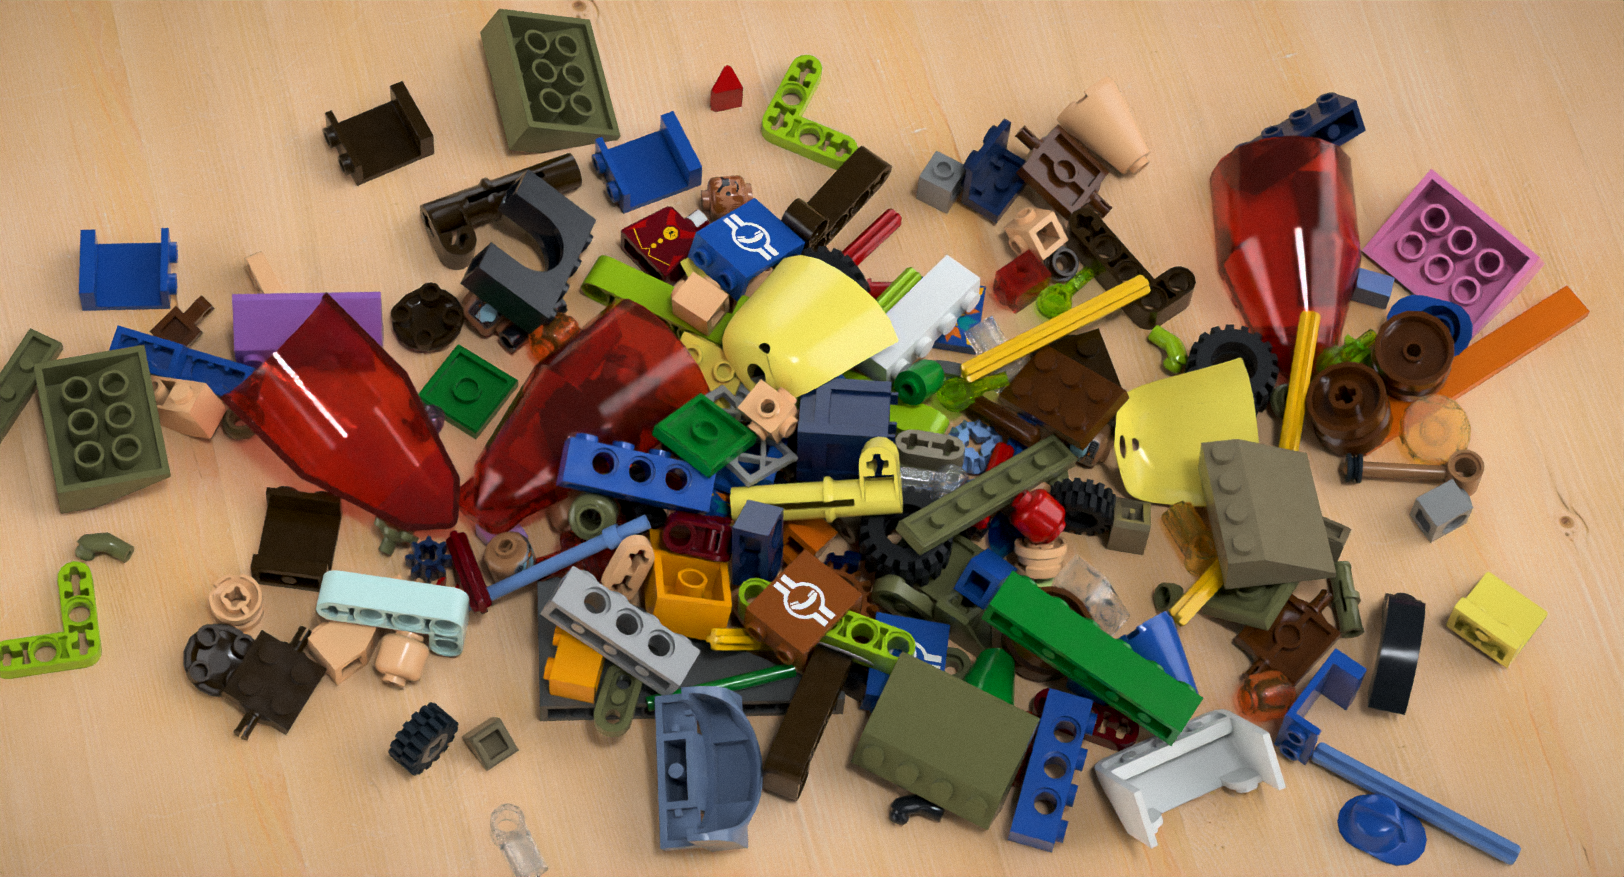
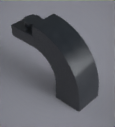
M1385 593L1382 604L1380 642L1368 689V707L1402 715L1406 713L1419 658L1426 603H1422L1421 600H1417L1412 595L1406 593H1396L1395 595Z

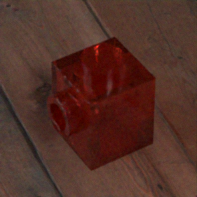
M1028 249L996 271L993 292L996 299L1003 306H1008L1017 314L1048 292L1052 274Z

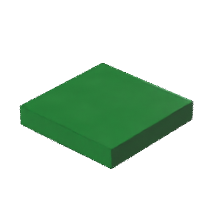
M458 344L416 396V403L474 439H477L517 389L518 380Z
M699 393L656 424L652 432V436L708 478L753 446L757 438L754 432L702 393Z

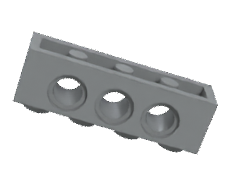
M572 566L561 579L540 613L661 695H671L680 687L701 651L693 646L687 637L672 632L663 626L657 617L650 613L642 612L630 604L623 594L609 590L597 582V579L590 572L579 570L575 566ZM584 603L592 605L596 610V614L588 611ZM616 624L625 627L628 635L621 633ZM648 645L655 647L660 656L654 655Z

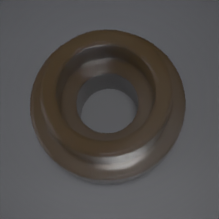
M1064 246L1059 247L1044 260L1046 274L1056 282H1066L1072 279L1078 271L1079 260L1077 255L1071 249ZM1057 259L1061 260L1064 265L1062 271L1056 265Z

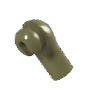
M108 532L84 534L78 539L79 545L75 549L76 556L85 561L93 560L96 552H106L124 563L131 558L134 552V546Z

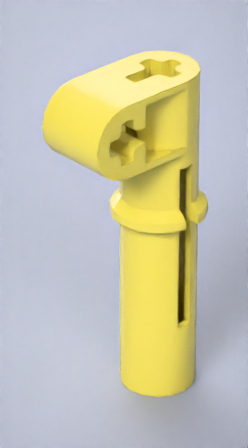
M875 437L867 441L859 458L860 479L833 480L830 476H825L823 481L756 485L749 488L747 486L731 487L730 505L732 520H737L747 500L784 508L783 521L826 518L827 523H832L839 517L903 513V495L897 446L886 437ZM874 454H880L881 459L885 461L882 475H894L893 477L867 478V476H875L877 461L873 459Z

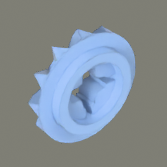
M964 419L960 425L952 427L949 435L962 440L965 445L962 471L969 474L985 473L996 444L1003 442L1002 435H999L991 425L988 426L982 423L980 419L975 422H967ZM969 436L972 439L974 438L976 443L983 442L980 456L973 447L967 448Z

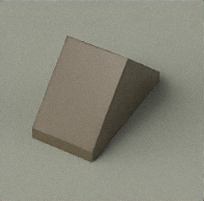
M1116 497L1112 526L1109 529L1108 550L1138 555L1144 554L1151 528V502Z

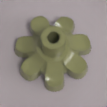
M381 515L375 517L374 524L379 527L382 535H384L378 548L382 552L392 555L397 543L408 542L411 544L413 541L417 542L419 540V537L413 535L415 532L413 529L406 526L399 529V525L388 521L386 517Z

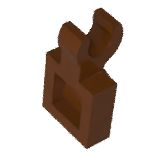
M201 295L184 313L175 306L150 330V333L153 336L183 344L189 348L203 334L196 325L204 320L215 308Z

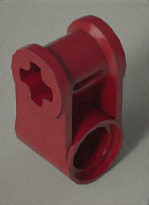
M676 511L671 513L664 522L663 541L667 548L676 553L699 556L717 562H727L731 559V553L728 550L732 527L736 521L721 516H706ZM676 525H684L690 530V534L686 538L678 539L671 535L670 530ZM717 533H720L718 543L715 544Z

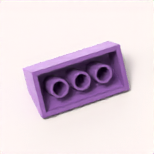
M381 292L232 294L234 352L237 363L254 367L257 370L271 367L296 370L301 367L334 369L338 366H355L361 369H368L374 366H384V325Z

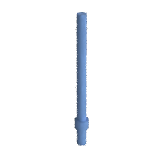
M644 514L623 525H611L603 529L602 534L488 586L487 589L490 597L494 601L604 549H616L626 537L637 535L650 529V522Z

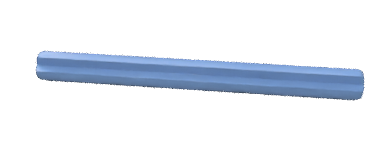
M1323 742L1316 746L1312 754L1311 760L1374 794L1389 797L1395 801L1398 807L1509 865L1515 863L1521 847L1514 842Z

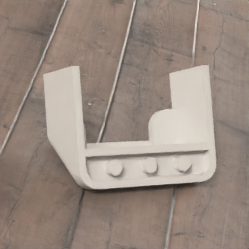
M1225 709L1213 710L1189 720L1172 746L1157 736H1153L1101 759L1094 766L1098 781L1127 833L1150 848L1158 846L1155 834L1163 824L1162 813L1219 787L1225 786L1236 790L1238 793H1246L1257 788L1258 783L1264 781L1278 790L1286 788L1269 732Z

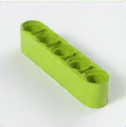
M751 578L742 583L738 593L737 611L743 621L745 608L750 604L746 600L757 597L771 582L760 578ZM849 611L834 626V629L830 630L819 641L862 657L874 665L872 666L856 659L853 662L891 675L899 658L890 654L889 650L901 649L914 656L916 646L914 638L907 631ZM865 636L870 642L860 644L854 641L853 638Z

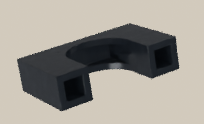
M528 169L509 186L498 211L527 231L536 240L544 256L545 270L535 271L523 266L491 242L472 259L460 284L528 334H531L541 325L547 327L555 318L558 312L555 305L567 293L570 287L567 280L577 271L582 262L578 257L593 239V235L590 232L596 219Z

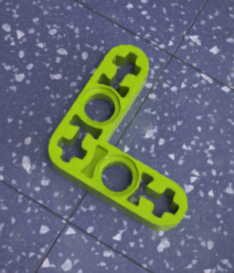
M800 55L791 63L763 115L762 136L771 144L838 170L858 149V146L850 136L802 117L820 84L822 65L814 56ZM806 69L812 70V73L806 75L803 85L800 84V72H804ZM793 93L798 95L802 101L797 105H788L784 103L782 98L786 94ZM781 113L784 115L783 127L773 130L772 126L778 123ZM811 133L818 137L819 142L808 146L800 141V137ZM825 141H828V142H829V146L827 145V146H826V151H823V150H824V146H825ZM842 148L846 149L847 153H844L842 157L836 155V152H840Z
M72 561L61 567L58 573L64 632L1 641L0 678L14 679L87 668L99 661L102 655L94 581L90 568L86 564ZM75 574L79 575L81 579L79 582L81 595L74 596L71 583L72 575ZM76 607H86L90 610V615L85 621L75 622L69 618L70 612ZM78 633L86 634L89 646L88 654H80ZM44 646H50L56 650V655L51 661L41 662L35 658L37 650ZM23 650H28L29 664L24 662ZM11 653L13 658L11 659V665L4 666L2 662L4 654Z

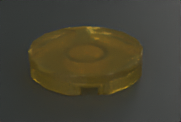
M1429 394L1416 399L1404 410L1399 421V437L1402 445L1405 444L1409 450L1408 454L1415 461L1424 465L1444 466L1445 462H1448L1454 452L1468 448L1471 440V424L1466 412L1456 401L1445 395Z

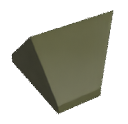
M955 589L938 599L932 622L950 625L949 640L976 658L981 651L992 648V626L981 619L986 609H981Z

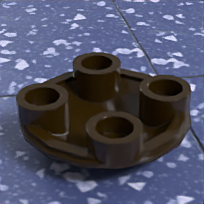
M425 283L420 288L406 294L394 305L391 310L393 330L399 341L409 348L420 351L438 350L450 344L460 334L464 323L463 308L455 296L446 290L440 289L436 283Z
M228 624L203 625L189 638L183 651V666L188 679L199 691L212 697H222L221 694L255 640L252 636L244 634L241 630Z

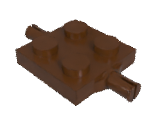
M1059 124L1047 136L1038 139L1025 125L1017 132L1015 137L1030 151L1028 152L1027 160L1018 169L1016 174L1064 219L1068 221L1070 215L1075 210L1087 204L1102 218L1110 212L1113 207L1097 194L1101 182L1108 175L1109 171Z
M1322 589L1309 603L1291 594L1268 631L1247 625L1237 635L1235 643L1249 653L1255 661L1242 674L1244 680L1246 681L1247 677L1252 675L1249 684L1255 685L1262 675L1268 671L1275 674L1293 689L1340 638L1341 632L1328 623L1321 613L1334 600L1333 595L1329 593L1326 596L1328 591Z

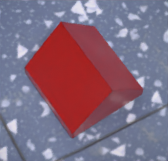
M729 65L724 66L711 90L710 108L714 112L742 107L743 86Z

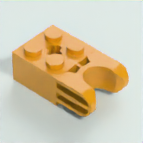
M648 529L646 538L651 543L655 560L644 579L646 612L657 617L660 623L672 632L698 640H706V636L711 635L713 628H726L732 609L728 563L673 552L666 547L663 541V530Z

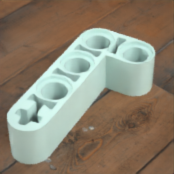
M332 570L327 571L323 575L316 611L320 616L333 621L428 634L429 647L433 652L442 656L453 657L460 655L463 651L469 621V596L466 592L454 587Z

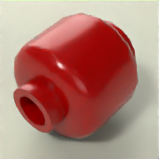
M1035 489L1031 492L1023 490L1012 501L1011 506L1014 509L1010 517L1011 523L1031 543L1044 542L1048 544L1056 539L1066 526L1064 521L1065 509L1047 490Z

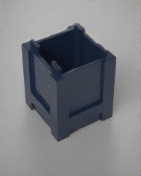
M834 378L818 388L801 395L797 434L798 460L796 481H823L825 476H830L833 480L860 479L859 458L865 443L871 438L886 437L895 444L897 422H890V405H898V392H891L892 382ZM874 454L873 459L877 461L875 476H867V478L893 476L882 475L885 461L881 459L880 454Z

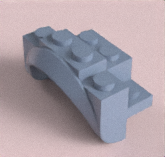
M716 686L681 687L680 694L655 696L660 849L671 851L704 848L713 852L748 848V825L761 797L763 764L756 734L743 713L742 696L727 688ZM697 721L701 730V734L697 733Z

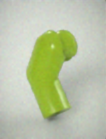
M1156 325L1151 331L1148 340L1166 351L1168 356L1163 361V366L1177 374L1181 371L1182 366L1187 364L1188 355L1185 346L1178 337L1161 326Z

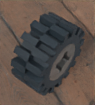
M432 702L428 703L427 706H422L419 713L415 712L412 714V719L402 725L404 728L396 733L395 737L397 739L391 742V748L388 752L395 761L414 776L423 773L424 769L427 770L431 767L433 761H437L440 758L439 755L442 751L445 752L449 747L447 744L453 741L455 738L454 734L458 731V722L436 703Z

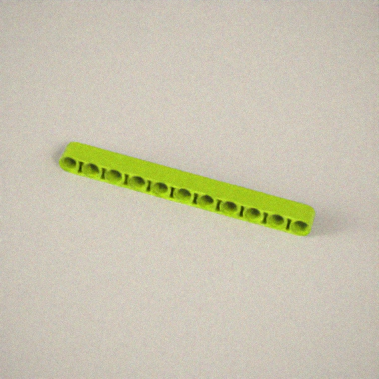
M599 256L581 285L582 291L590 299L680 341L684 331L723 347L722 338L732 315L731 313L727 312L712 333L706 336L673 314L671 293L674 286L612 257ZM757 365L753 376L764 375V371ZM851 369L842 373L846 379L872 380ZM898 397V405H890V422H897L895 438L899 433L908 429L944 434L950 424L944 414L923 403L908 405Z

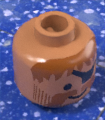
M740 175L712 177L708 181L707 190H701L702 211H709L713 221L718 220L753 199L751 183H745V180Z

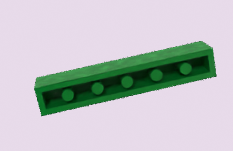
M1013 570L989 603L981 618L1170 746L1175 742L1203 700V697L1198 695L1190 684L1176 680L1167 674L1157 662L1146 660L1134 652L1127 642L1113 638L1101 630L1094 620L1080 616L1071 610L1064 600L1056 596H1050L1038 588L1031 578L1019 575Z

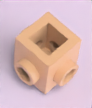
M1025 207L1019 210L1014 215V219L1004 227L1010 238L1009 245L1011 249L1021 257L1044 261L1068 241L1054 211Z
M762 379L737 407L743 418L750 423L747 428L754 432L762 441L769 437L778 444L783 437L788 438L798 427L799 411L795 406L797 399L782 387L776 391Z

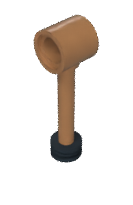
M1467 449L1454 452L1448 462H1445L1444 466L1363 461L1362 454H1358L1357 457L1354 454L1352 457L1351 453H1347L1342 471L1345 474V482L1348 483L1351 479L1352 482L1356 479V483H1361L1362 476L1442 480V483L1453 479L1457 486L1464 489L1470 497L1478 489L1485 466L1480 455ZM1456 471H1465L1471 477H1462Z

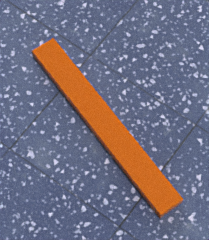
M1566 285L1470 345L1459 355L1454 356L1450 375L1444 387L1433 397L1419 402H1404L1389 396L1388 399L1393 415L1390 433L1381 445L1368 453H1364V456L1366 457L1579 323L1588 316L1590 311Z

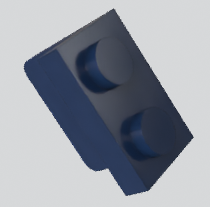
M1003 119L998 127L992 125L983 139L984 145L979 151L973 150L969 154L963 166L966 169V174L960 184L963 187L961 203L996 224L1027 185L1016 174L1025 160L1007 150L1011 122L1007 119Z

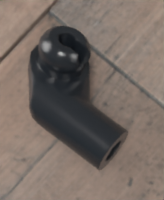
M910 794L895 798L890 805L892 810L889 812V819L896 824L905 825L910 815L918 813L940 822L945 809L916 794Z

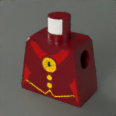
M667 206L622 229L621 250L644 273L674 286L685 275L680 262L688 258L695 233L708 226L709 221L704 213L698 209L686 218H683L673 207Z

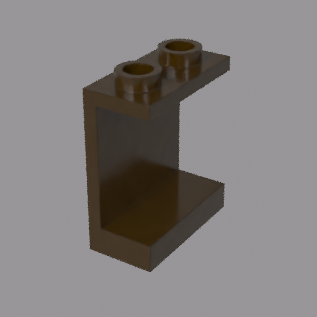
M403 81L390 86V102L338 123L332 110L325 113L326 127L322 129L325 140L330 148L336 147L340 154L338 162L343 173L346 176L351 174L357 186L434 154L433 134Z
M289 486L267 487V512L258 554H253L250 567L252 578L261 585L320 592L324 573L332 571L343 515L341 497L326 491L308 493L298 491Z

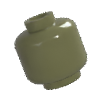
M597 492L580 493L574 499L568 511V522L571 530L578 537L587 541L601 535L603 529L616 524L619 518V508L615 499Z

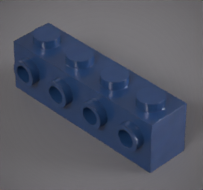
M1329 92L1319 96L1316 102L1307 108L1292 112L1289 118L1280 124L1265 128L1260 136L1250 142L1237 145L1233 152L1222 159L1232 188L1257 197L1363 133L1366 129L1357 101L1334 92Z

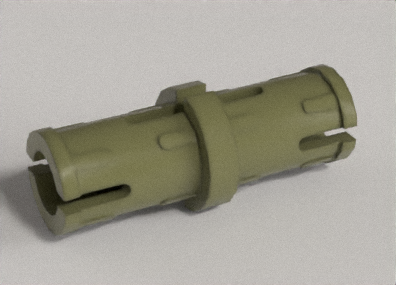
M1348 561L1334 562L1336 578H1330L1334 597L1331 604L1337 610L1341 636L1343 638L1358 637L1364 633V628L1362 627L1358 604L1361 602L1360 594L1354 587L1351 564Z

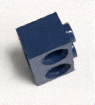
M747 500L732 527V584L741 586L744 581L751 578H760L772 582L777 577L783 566L784 508Z

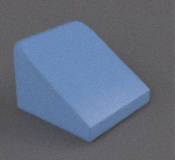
M1360 268L1351 300L1386 309L1395 277Z

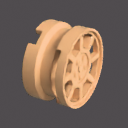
M1058 536L1048 544L1044 542L1031 543L1028 539L1022 541L1021 537L1015 540L1014 551L1018 555V561L1015 563V567L1018 569L1017 574L1034 579H1047L1066 573L1067 564L1063 561V555L1067 552V541L1063 537Z
M243 573L233 576L227 574L219 578L213 584L214 587L211 593H209V603L214 622L216 624H223L222 622L230 624L243 633L250 631L259 624L264 614V603L260 585L251 576Z

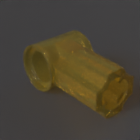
M1180 501L1162 514L1161 520L1185 556L1184 565L1186 570L1190 574L1200 577L1218 558L1213 534L1211 531H1208L1191 502ZM1197 552H1204L1209 556H1202Z

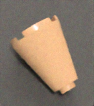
M1106 76L1084 91L1085 95L1077 102L1073 100L1060 113L1057 121L1061 124V127L1122 174L1130 171L1135 175L1149 164L1150 161L1147 159V156L1151 151L1116 81L1110 76Z

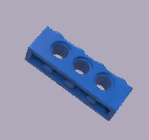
M576 433V437H570L564 442L556 486L584 492H597L612 498L672 511H685L705 515L709 512L716 473L708 478L687 461L672 459L670 452L659 449H649V453L635 451V445L622 441H613L612 445L598 443V437L590 434ZM595 456H600L607 460L609 471L606 475L599 474L594 470L592 461ZM631 464H637L644 469V482H636L630 477L629 467ZM667 472H674L680 477V490H672L667 486L665 480Z
M1049 688L1011 825L1009 841L1051 853L1055 841L1063 843L1069 821L1061 818L1064 807H1073L1078 785L1071 782L1074 771L1082 772L1088 749L1081 748L1084 734L1092 736L1098 715L1091 712L1094 700ZM1058 729H1067L1074 735V740L1068 743L1060 742L1056 739L1054 732ZM1050 764H1057L1062 767L1065 774L1060 778H1051L1045 773L1044 768ZM1039 800H1048L1054 805L1055 811L1051 814H1041L1036 810L1034 804Z

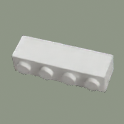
M946 255L886 313L897 335L898 342L854 367L874 381H890L893 383L897 375L911 366L918 357L924 358L932 349L934 342L942 334L947 335L956 325L957 319L965 311L969 313L976 307L980 300V277Z

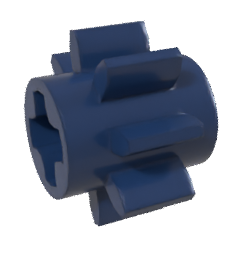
M427 536L426 540L420 543L413 541L411 543L413 554L405 555L406 566L412 567L411 579L415 580L419 577L426 581V583L431 584L432 581L438 578L446 577L444 567L452 566V555L445 554L447 551L446 542L438 544L431 539V536Z

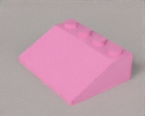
M1430 169L1362 249L1366 255L1415 295L1449 301L1461 306L1469 314L1473 325L1471 340L1527 286L1545 265L1537 254L1432 169Z

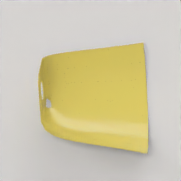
M803 255L787 257L781 260L759 288L736 312L728 323L722 338L723 352L740 381L749 392L757 384L750 378L748 367L750 364H756L764 371L765 382L776 391L782 387L795 398L818 388L898 342L890 319L878 302L867 291L835 267L820 259ZM760 344H768L770 352L766 354L759 349Z
M1241 357L1136 387L1127 392L1129 399L1116 414L1114 450L1125 489L1134 498L1146 502L1206 507L1198 471L1201 443L1232 439L1259 443L1253 392ZM1121 435L1125 440L1126 446L1124 458L1121 456L1119 446ZM1133 438L1139 441V448L1136 451H1133Z

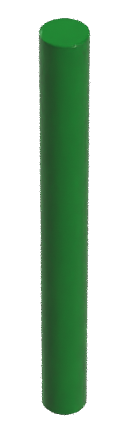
M781 664L693 686L724 687L734 692L796 677V670L792 664ZM681 688L677 689L673 694H680ZM661 694L645 697L648 712L655 710V696H661Z

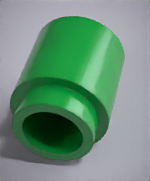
M922 359L915 362L899 373L895 379L894 387L895 391L898 392V397L908 405L922 403L941 389L945 378L944 370L934 360Z

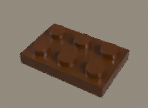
M1048 345L1042 347L999 394L1002 404L1082 451L1129 399L1125 389Z

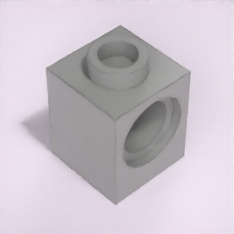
M936 151L919 176L916 199L948 214L963 190L960 184L966 174V169L963 168L964 164Z
M1451 479L1417 497L1410 516L1431 543L1466 524L1473 506L1468 493L1464 489L1459 488L1454 480Z

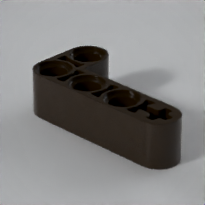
M860 146L807 203L800 198L795 199L784 212L781 221L805 242L803 250L811 247L814 252H818V246H827L880 189L889 177L892 165L866 147Z
M1082 208L1075 210L1070 215L1066 229L1068 241L1065 244L1075 252L1078 260L1105 291L1123 283L1121 280H1129L1137 275H1143L1148 280L1150 293L1121 308L1139 328L1153 330L1156 325L1161 326L1189 306L1196 280L1194 274L1188 268L1176 266L1154 279L1094 211ZM1100 254H1105V255H1108V256L1111 257V258H1103V257H1101V256H1099V255H1100ZM1171 287H1179L1184 291H1176ZM1144 305H1151L1156 309L1150 310L1144 307Z
M817 644L768 753L762 773V788L795 801L799 799L809 774L811 760L848 678L854 657Z

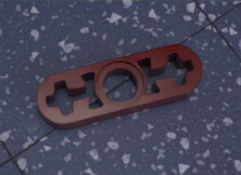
M1049 688L1039 691L1034 698L1032 715L1040 718V720ZM1093 702L1091 712L1098 714L1092 736L1084 734L1083 740L1118 752L1135 745L1139 734V725L1121 712ZM1103 719L1108 720L1103 734L1099 731L1101 729ZM1119 726L1127 728L1123 739L1116 737V730L1119 729ZM1067 729L1057 730L1068 735L1074 736L1072 732Z

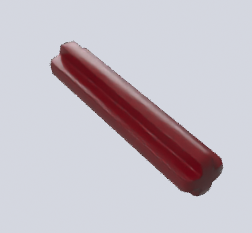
M457 530L450 532L451 536L446 539L450 555H452L463 590L469 596L471 610L474 613L480 611L481 614H485L488 612L487 608L492 605V599L467 534L465 532L458 533Z

